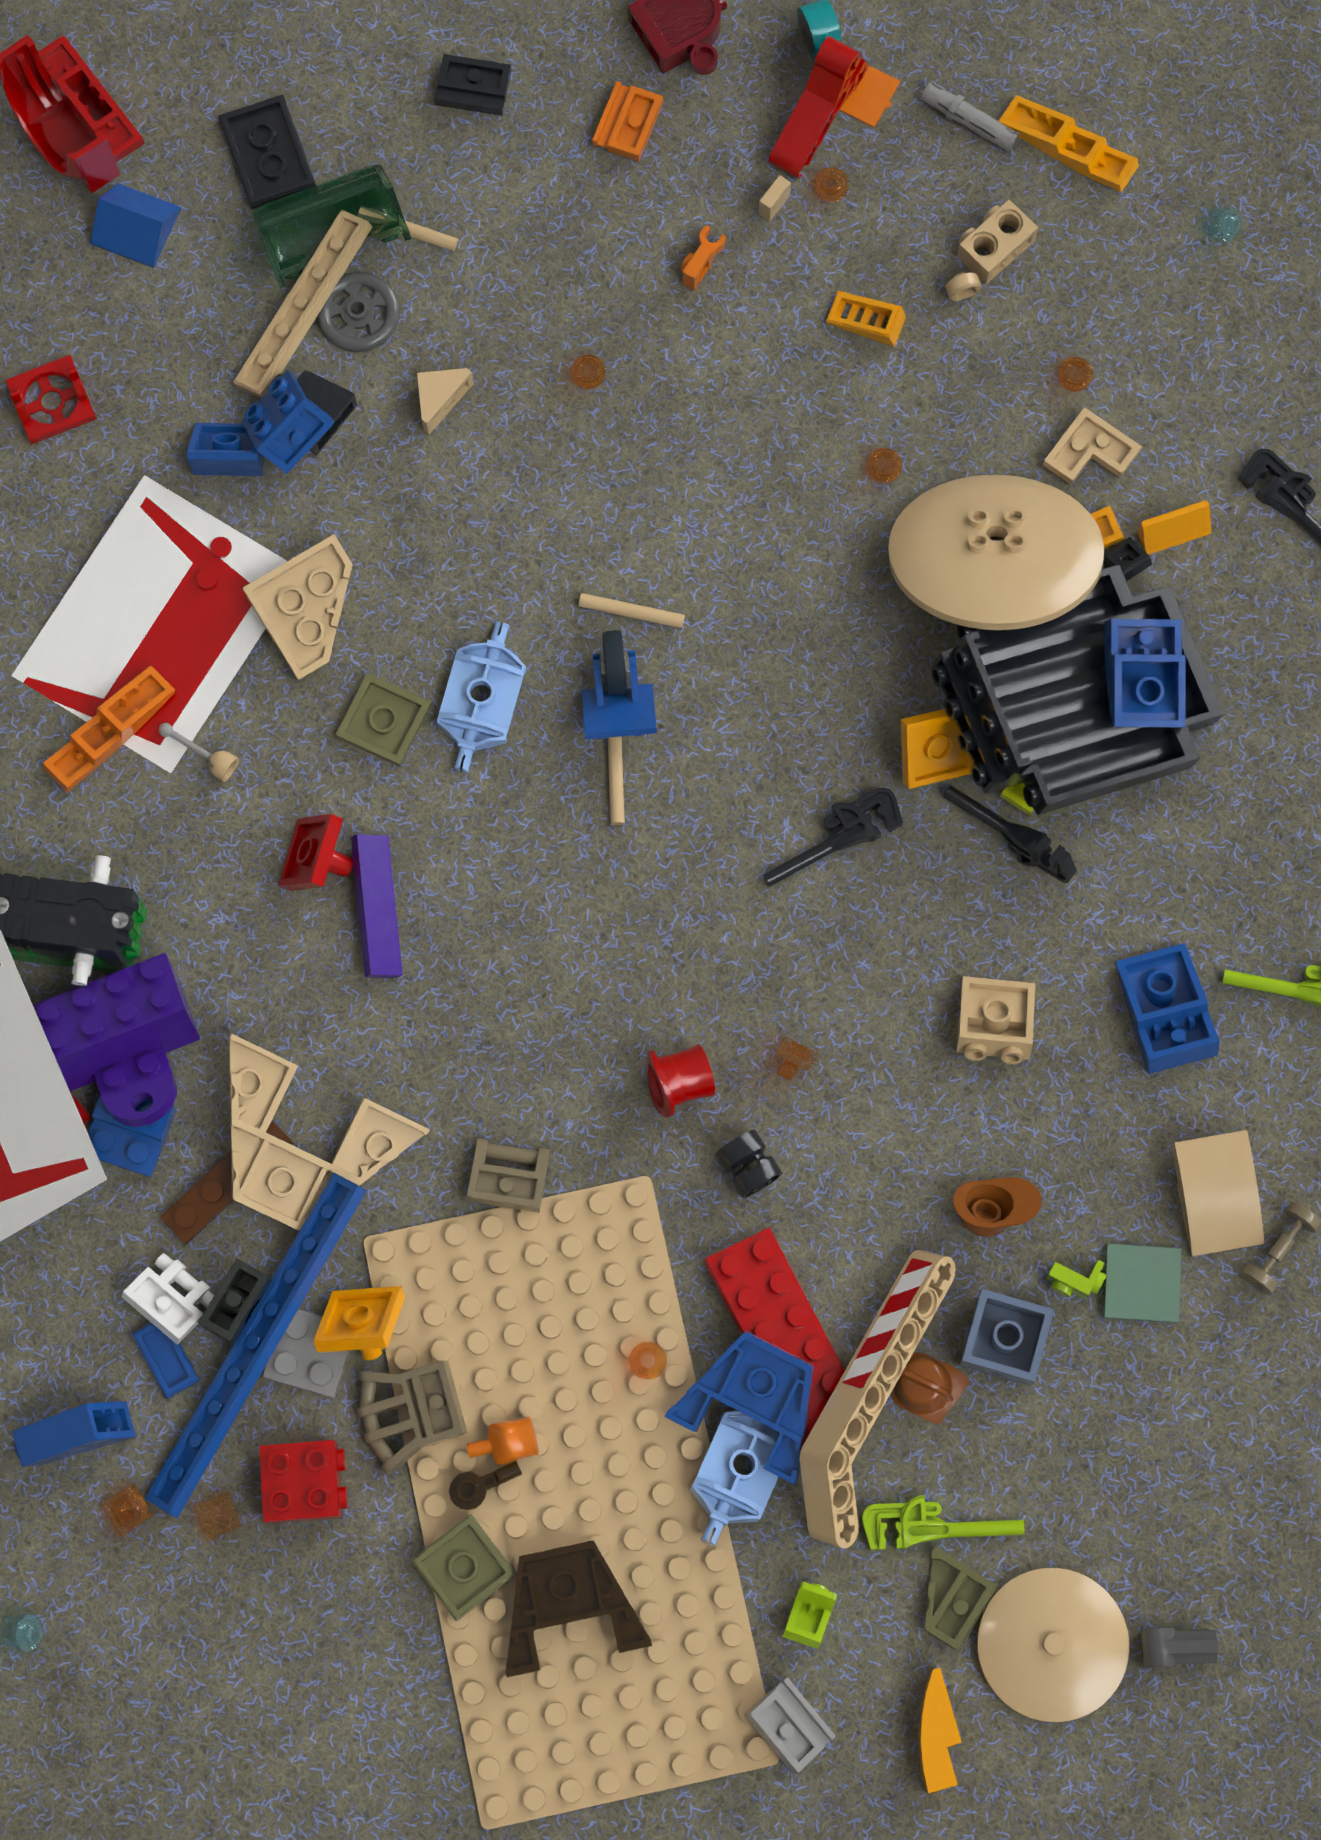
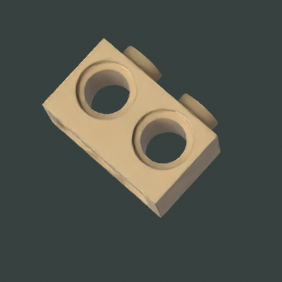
M1010 200L1001 207L996 205L991 208L984 216V222L976 230L973 227L968 229L958 241L957 257L973 273H977L979 279L986 285L1036 241L1038 227ZM1005 225L1011 226L1015 229V232L1004 233L1000 230V227ZM986 248L991 254L981 256L975 252V249Z

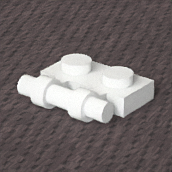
M163 1253L154 1263L163 1273L159 1276L147 1267L123 1291L122 1298L178 1345L194 1329L203 1315L195 1306L201 1303L207 1308L214 1295L210 1292L211 1287L204 1281L198 1282L185 1271L186 1266L178 1259L173 1261ZM176 1282L188 1294L183 1297L170 1284Z

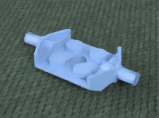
M499 621L494 623L495 626L491 640H487V643L469 644L459 648L455 655L436 723L437 727L458 745L459 753L454 766L456 771H460L462 767V772L468 773L473 753L477 750L503 745L507 742L508 730L523 677L527 670L518 657L505 648V639L510 626L503 623L501 628V622ZM479 685L487 686L491 690L490 697L482 702L476 701L471 697L472 690Z
M740 1411L725 1412L721 1416L716 1433L694 1483L689 1489L709 1516L710 1520L701 1540L706 1543L710 1538L708 1544L716 1546L723 1526H726L728 1523L758 1522L761 1519L778 1479V1476L763 1468L780 1432ZM745 1455L750 1458L753 1464L750 1474L741 1475L736 1472L733 1466L736 1456Z

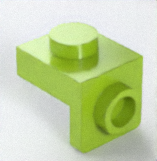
M1097 1260L1088 1278L1054 1262L1046 1280L1052 1282L1050 1286L1052 1290L1065 1297L1070 1298L1073 1293L1086 1299L1090 1292L1096 1295L1099 1292L1107 1276L1101 1272L1105 1263Z
M801 1582L782 1637L818 1650L837 1594L820 1584Z

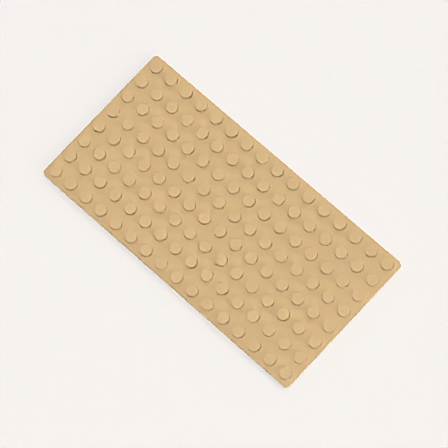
M641 1176L542 1198L540 1213L499 1207L367 1236L364 1239V1249L372 1288L401 1286L405 1295L388 1347L385 1348L390 1374H402L443 1360L448 1361L467 1429V1434L423 1447L407 1460L425 1549L470 1514L473 1515L516 1574L519 1556L594 1540L652 1642L651 1647L619 1653L610 1615L538 1629L534 1631V1639L541 1671L507 1678L506 1663L517 1575L458 1621L453 1618L434 1592L482 1827L487 1830L776 1765L779 1757L745 1717V1714L765 1696L728 1524L723 1526L716 1546L708 1544L710 1538L706 1543L703 1542L701 1537L710 1519L689 1491L710 1446L705 1419L703 1418L698 1431L693 1432L664 1417L666 1412L686 1394V1391L696 1382L652 1180L648 1176ZM392 1383L394 1397L404 1394L402 1384ZM407 1404L397 1407L399 1422L411 1419ZM531 1416L539 1455L517 1460L522 1475L487 1490L486 1498L476 1509L464 1510L455 1506L450 1499L449 1487L457 1475L471 1472L482 1477L510 1464L498 1465L495 1463L491 1453L470 1458L467 1443L488 1439L487 1431L490 1424ZM414 1430L402 1433L404 1446L415 1438Z

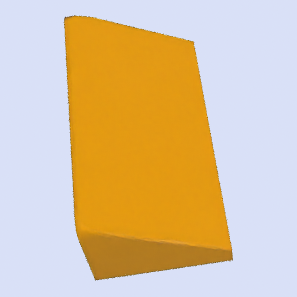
M1204 500L1142 521L1137 534L1144 551L1149 555L1211 534L1209 502Z

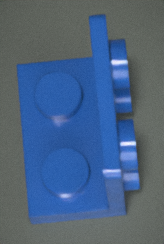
M289 370L282 377H277L272 381L268 392L259 402L249 406L242 419V423L255 449L286 474L334 424L330 415L305 396L296 377Z

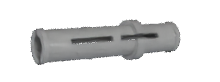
M932 80L920 98L921 101L946 115L945 118L952 122L954 119L1008 153L1020 133L1008 128L967 103L962 95L956 96Z

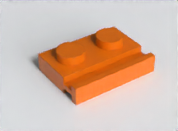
M616 81L592 139L593 146L606 148L608 152L639 162L664 103L663 96L632 85L628 87L622 85V82Z

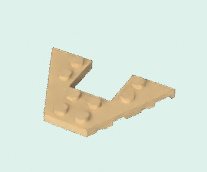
M230 1033L229 1075L232 1199L300 1231L333 1173L360 1186L377 1173L380 1168L394 1160L401 1152L430 1131V1129L366 1098H362L331 1164L266 1133L298 1065Z

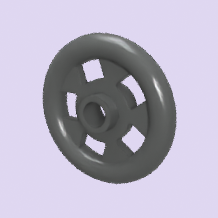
M349 273L341 277L319 312L317 321L324 336L335 346L353 352L368 351L385 343L394 333L399 321L400 307L396 294L384 280L368 273ZM362 287L375 291L372 299L359 294ZM342 291H345L350 297L345 299L340 306L334 299ZM356 306L364 308V311L358 315L351 312ZM375 307H386L385 320L374 319L376 314ZM338 315H341L342 320L347 325L340 330L335 328L331 320ZM370 327L371 335L356 338L355 329Z

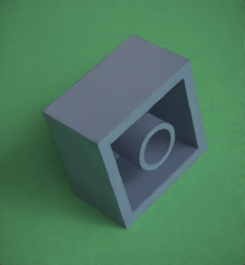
M981 1289L959 1365L1031 1386L1036 1380L1054 1309Z

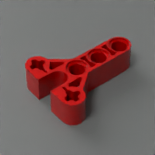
M831 36L825 39L815 58L814 67L807 86L771 151L768 160L770 164L797 179L802 177L800 172L804 165L808 166L839 109L851 93L857 89L865 76L868 63L862 58L863 56L860 52Z

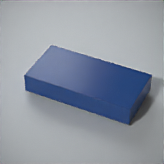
M150 1323L132 1333L167 1399L200 1382L181 1344L177 1345L154 1324Z

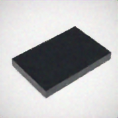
M283 94L218 116L251 210L317 188Z

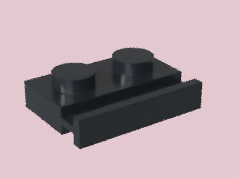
M443 54L437 92L434 98L435 105L503 116L504 103L506 102L512 72L511 65Z

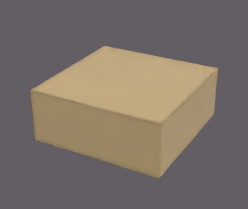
M779 175L760 199L759 215L769 222L790 197L791 182Z

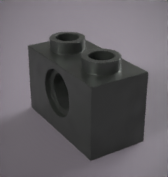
M236 1258L198 1323L204 1329L234 1345L268 1287L271 1278Z

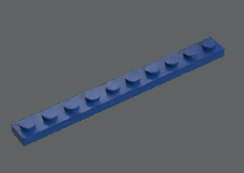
M333 1173L145 1497L146 1500L176 1518L179 1517L365 1195V1189L336 1173Z

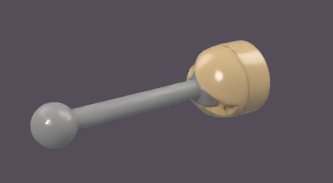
M163 723L159 726L161 736H170L209 760V771L222 782H226L238 766L239 758L230 752L222 750L211 754L173 731L169 723Z

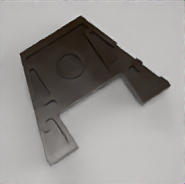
M594 1540L519 1556L506 1663L507 1678L541 1671L534 1639V1631L538 1629L610 1615L619 1653L652 1646L649 1635Z

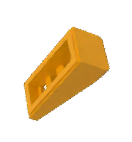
M837 291L826 323L895 347L906 315L902 306ZM846 303L851 304L847 319L840 318ZM863 308L865 310L860 323L855 322L859 309ZM874 312L878 316L874 326L868 324ZM889 317L886 329H883L886 318Z

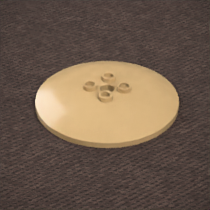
M978 475L943 483L913 500L901 512L892 527L889 537L888 556L891 572L898 586L911 601L928 613L942 620L969 628L1013 630L1051 621L1079 605L1091 593L1099 580L1104 560V544L1100 529L1091 514L1078 501L1063 491L1048 484L1024 477ZM998 536L1004 539L1000 541L991 540L990 537Z

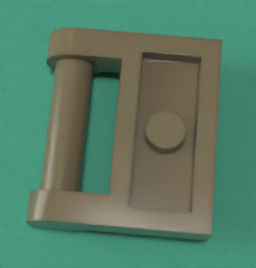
M478 1138L468 1186L467 1201L540 1213L551 1149L540 1147L539 1151L492 1144L489 1143V1139ZM487 1158L536 1165V1169L534 1172L485 1164Z

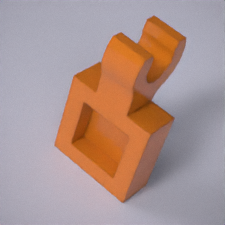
M708 225L700 232L699 248L695 254L690 252L686 256L680 268V271L683 272V285L695 291L711 267L715 256L724 249L726 244V236L723 234L717 242L712 243L707 240V237L710 235V227Z

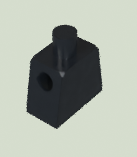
M305 370L297 378L301 389L309 400L330 415L334 421V424L310 449L317 456L357 407L355 394ZM280 373L274 379H276L277 377H282L283 375Z

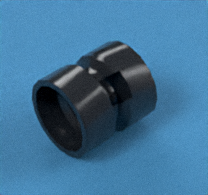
M755 1129L735 1138L715 1154L725 1172H733L732 1183L743 1199L770 1185L783 1174L772 1156H765L766 1145ZM755 1161L758 1166L746 1172L744 1167Z

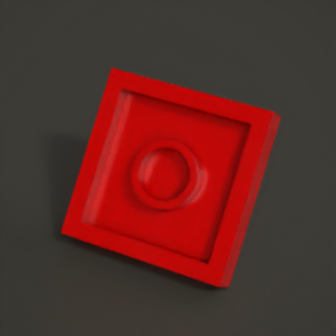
M333 814L299 818L297 820L279 880V887L290 891L320 888L324 886L328 871L341 877L349 875L353 867V858L334 851L343 818Z

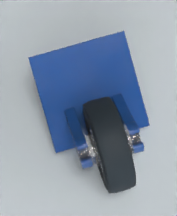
M621 630L603 632L604 653L592 654L595 689L582 690L585 740L631 735L642 736L657 733L653 683L638 685L635 650L624 651ZM626 672H630L631 688L628 689ZM603 674H606V684H607V690H606V691H603V684H602V675H603Z

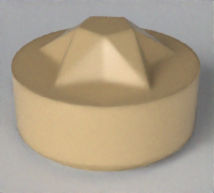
M961 272L948 281L945 288L950 300L959 301L976 295L981 290L982 285L977 273Z

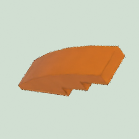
M149 666L97 708V714L70 735V742L43 762V770L68 793L132 737L175 693V689L152 666Z

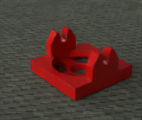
M71 355L5 380L31 445L97 419ZM48 376L63 377L71 382L73 386L61 391L51 386ZM38 380L42 390L38 395V399L25 405L27 390L33 382ZM48 392H56L61 396V404L54 410H48L42 406V398ZM77 397L76 408L69 417L64 418L62 409L65 407L66 401ZM43 411L46 414L52 415L54 423H41L30 415Z

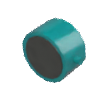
M817 0L797 8L799 28L812 57L817 56L821 45L828 36L842 42L840 26L829 0Z

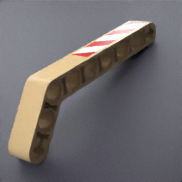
M924 1250L912 1252L801 1449L800 1467L809 1535L813 1539L845 1549L849 1548L857 1538L859 1525L851 1464L953 1282L956 1268L953 1259L948 1256Z

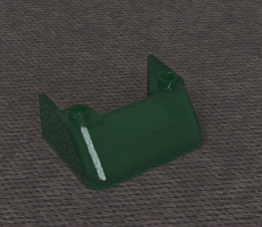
M376 164L361 168L263 205L252 213L280 288L287 286L284 279H291L301 275L303 268L308 263L307 259L312 257L341 210L369 221L373 228L368 236L372 235L373 239H381V242L385 243L399 238L401 234L405 241L412 239L393 186L382 165ZM361 207L381 215L385 219L363 215L358 212Z

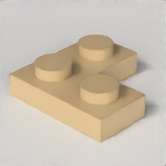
M1084 407L1045 458L1043 466L1072 485L1092 458L1121 478L1140 453L1142 446Z

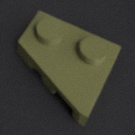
M934 1547L931 1555L932 1565L928 1587L925 1631L958 1652L998 1587L966 1565Z

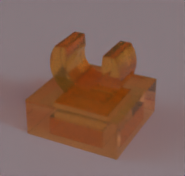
M786 1037L776 1052L777 1055L785 1058L778 1074L791 1081L799 1067L809 1071L819 1054Z

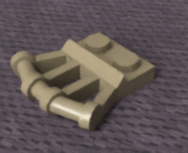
M443 1360L402 1374L359 1371L358 1380L362 1381L360 1407L356 1410L358 1418L363 1419L366 1430V1433L363 1434L365 1444L371 1446L383 1463L381 1468L387 1476L399 1470L408 1459L423 1447L467 1434L448 1361ZM377 1382L402 1384L404 1394L375 1403ZM407 1404L411 1419L380 1428L377 1414ZM414 1430L415 1438L396 1454L393 1453L384 1440Z

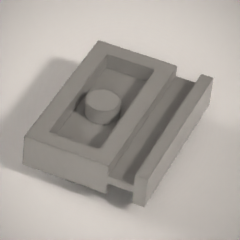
M787 1677L781 1679L775 1688L770 1690L745 1714V1717L790 1772L798 1774L836 1736Z

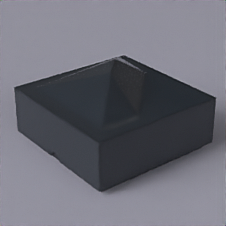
M1128 537L1104 553L1103 563L1106 567L1120 565L1126 582L1152 565L1151 557L1131 537Z

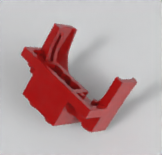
M26 35L0 53V80L6 98L32 144L46 162L60 175L82 181L92 194L120 175L116 164L118 161L145 144L142 136L64 35L40 51H37L35 43L29 35Z

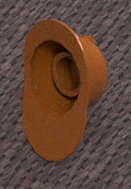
M1018 1177L971 1181L957 1188L953 1195V1207L961 1218L963 1228H967L978 1236L993 1237L1003 1232L1008 1226L1023 1224L1034 1218L1041 1208V1194L1032 1183Z
M915 1352L912 1354L894 1387L892 1400L904 1410L932 1423L940 1424L970 1382L966 1375L957 1368L930 1355Z

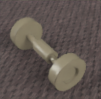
M1292 1201L1285 1210L1286 1215L1295 1223L1287 1234L1282 1233L1268 1253L1270 1258L1263 1268L1260 1269L1247 1263L1240 1273L1245 1280L1268 1295H1271L1278 1286L1277 1282L1268 1275V1272L1276 1262L1280 1263L1295 1243L1293 1237L1301 1226L1309 1232L1316 1233L1321 1225V1220L1312 1211L1297 1202Z

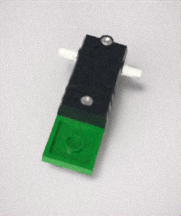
M97 855L95 857V865H93L91 876L89 877L90 881L86 883L41 877L38 879L37 877L24 875L20 877L19 875L8 873L2 875L0 873V930L13 960L73 967L72 974L74 975L71 983L78 986H87L91 970L117 972L134 965V959L140 956L141 945L138 942L142 937V923H145L147 919V909L144 908L145 905L133 889L108 886L111 858L107 856Z

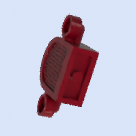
M637 0L628 5V21L662 74L690 60V65L694 72L700 75H708L716 69L718 64V54L712 45L719 36L721 11L727 9V4L725 0Z

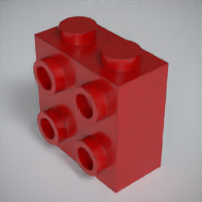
M335 1440L259 1446L263 1522L266 1524L342 1518V1509H348L347 1486H340V1471H346L345 1449H338V1443Z

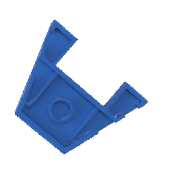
M744 1332L712 1365L706 1374L698 1382H695L686 1391V1394L666 1412L664 1417L693 1432H697L713 1398L780 1432L763 1469L792 1484H796L799 1478L800 1452L804 1442L814 1365L750 1332Z

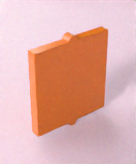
M868 65L865 76L857 89L851 93L839 111L875 128L885 109L891 107L890 100L901 81Z

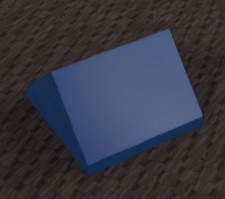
M117 183L98 199L90 244L154 268L181 211V207Z
M195 423L187 449V460L193 475L263 476L264 456L255 449L243 424Z

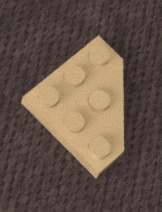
M335 534L242 588V591L297 681L328 664L353 566Z

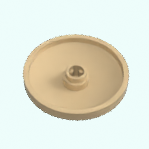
M1042 1568L1028 1571L1015 1577L994 1594L980 1619L977 1633V1654L986 1682L994 1694L1010 1709L1038 1721L1065 1722L1079 1719L1092 1713L1113 1695L1126 1671L1129 1657V1637L1124 1617L1118 1605L1098 1583L1085 1575L1068 1569Z

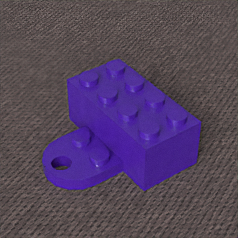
M166 952L89 982L87 986H79L33 1005L69 1091L96 1081L102 1101L110 1115L124 1126L141 1127L150 1125L164 1117L172 1108L177 1096V1085L167 1053L200 1040V1036L182 984ZM146 1100L153 1101L152 1106L148 1110L143 1112L136 1111L137 1106L141 1102Z

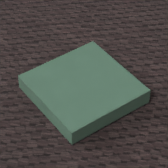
M1107 1244L1105 1274L1107 1276L1105 1278L1103 1319L1178 1324L1182 1248Z

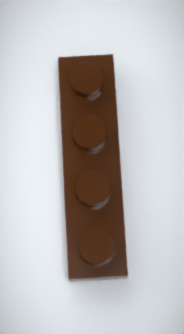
M271 1121L266 1133L293 1145V1141ZM231 1151L160 1217L185 1245L192 1241L234 1201L232 1199Z

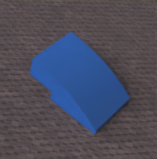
M1109 619L1104 621L1106 680L1113 727L1184 728L1186 655H1182V620Z
M1185 943L1115 961L1120 986L1148 1074L1218 1056L1220 1041L1208 1013L1207 998Z

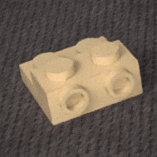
M963 976L956 1053H963L967 1059L973 1061L983 1060L986 1056L1001 1057V1060L1007 1064H1019L1023 1059L1029 1060L1033 1046L1035 983Z

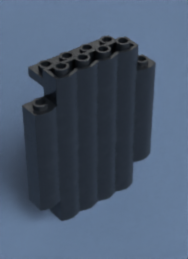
M1120 565L1102 569L1099 580L1091 593L1074 609L1051 621L1013 630H983L957 625V634L960 641L955 648L942 651L934 660L933 667L931 668L934 684L937 687H941L946 696L944 702L946 714L949 719L955 721L959 728V746L972 760L971 775L975 784L981 786L984 793L987 794L1024 783V799L1029 807H1033L1037 815L1190 769L1200 759L1190 732L1212 726L1224 715L1171 586L1132 596ZM1109 619L1182 620V655H1186L1184 728L1113 727L1106 680L1104 621Z

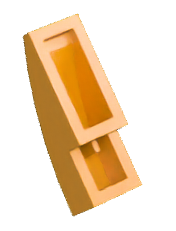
M941 1668L930 1671L924 1690L919 1720L920 1765L926 1793L958 1785L947 1747L960 1744L962 1741Z

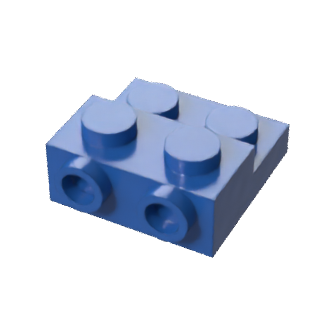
M100 1094L92 1114L94 1120L88 1133L99 1161L152 1178L177 1110L173 1105L164 1117L150 1125L141 1127L124 1126L112 1118ZM146 1100L141 1102L137 1106L136 1111L143 1112L148 1110L152 1106L153 1101Z

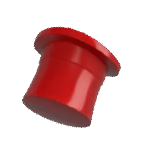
M699 1044L683 1051L660 1057L656 1056L653 1049L647 1052L648 1088L655 1109L663 1117L673 1116L675 1106L681 1105L684 1102L713 1097L715 1095L712 1070L708 1058Z

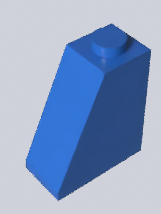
M126 1401L86 1403L13 1431L15 1452L20 1459L22 1467L41 1466L136 1437Z

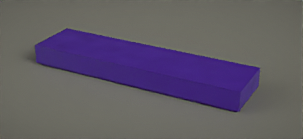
M356 834L351 837L365 978H398L403 973L389 837L387 835Z

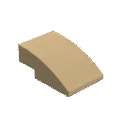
M1247 1130L1174 1142L1171 1146V1152L1191 1257L1263 1245L1264 1233L1261 1207Z

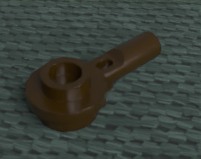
M517 1461L482 1477L471 1472L460 1473L450 1483V1499L460 1509H476L486 1498L487 1490L522 1475Z

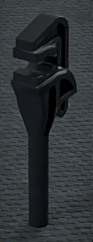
M1269 449L1257 450L1252 455L1238 480L1246 489H1249L1255 485L1256 480L1266 477L1269 471L1273 477L1267 486H1263L1257 492L1255 497L1261 503L1273 507L1280 513L1298 522L1321 544V524L1308 513L1305 505L1311 504L1316 496L1314 489L1309 486L1312 478L1302 472H1294L1273 451Z
M949 786L945 790L943 795L945 799L1001 833L1009 842L1007 844L1008 848L1017 854L1019 863L1030 867L1036 866L1063 883H1068L1076 874L1077 869L1070 853L1065 851L1063 846L1059 845L1053 854H1050L1052 852L1050 847L1051 839L1047 837L1046 833L1007 821L953 786Z
M877 788L851 803L842 802L831 805L833 813L826 816L823 821L824 828L827 831H832L828 838L763 874L768 886L770 887L833 852L860 843L873 842L881 838L879 828L872 824L870 813L864 814L877 806L879 808L876 809V815L885 821V826L889 832L902 826L903 821L894 793L888 788Z

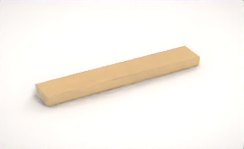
M343 210L339 212L233 381L236 387L259 398H262L268 392L270 383L286 367L373 228L369 221Z

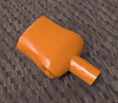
M531 1416L490 1424L487 1431L488 1439L467 1443L470 1458L491 1453L495 1463L498 1465L539 1455Z

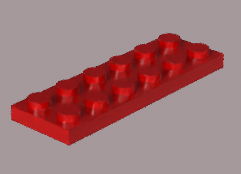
M769 1227L705 1258L703 1263L741 1335L744 1332H750L814 1365L804 1445L845 1370Z

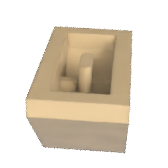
M462 368L417 373L422 425L424 432L428 435L431 434L474 384L473 375L469 369Z

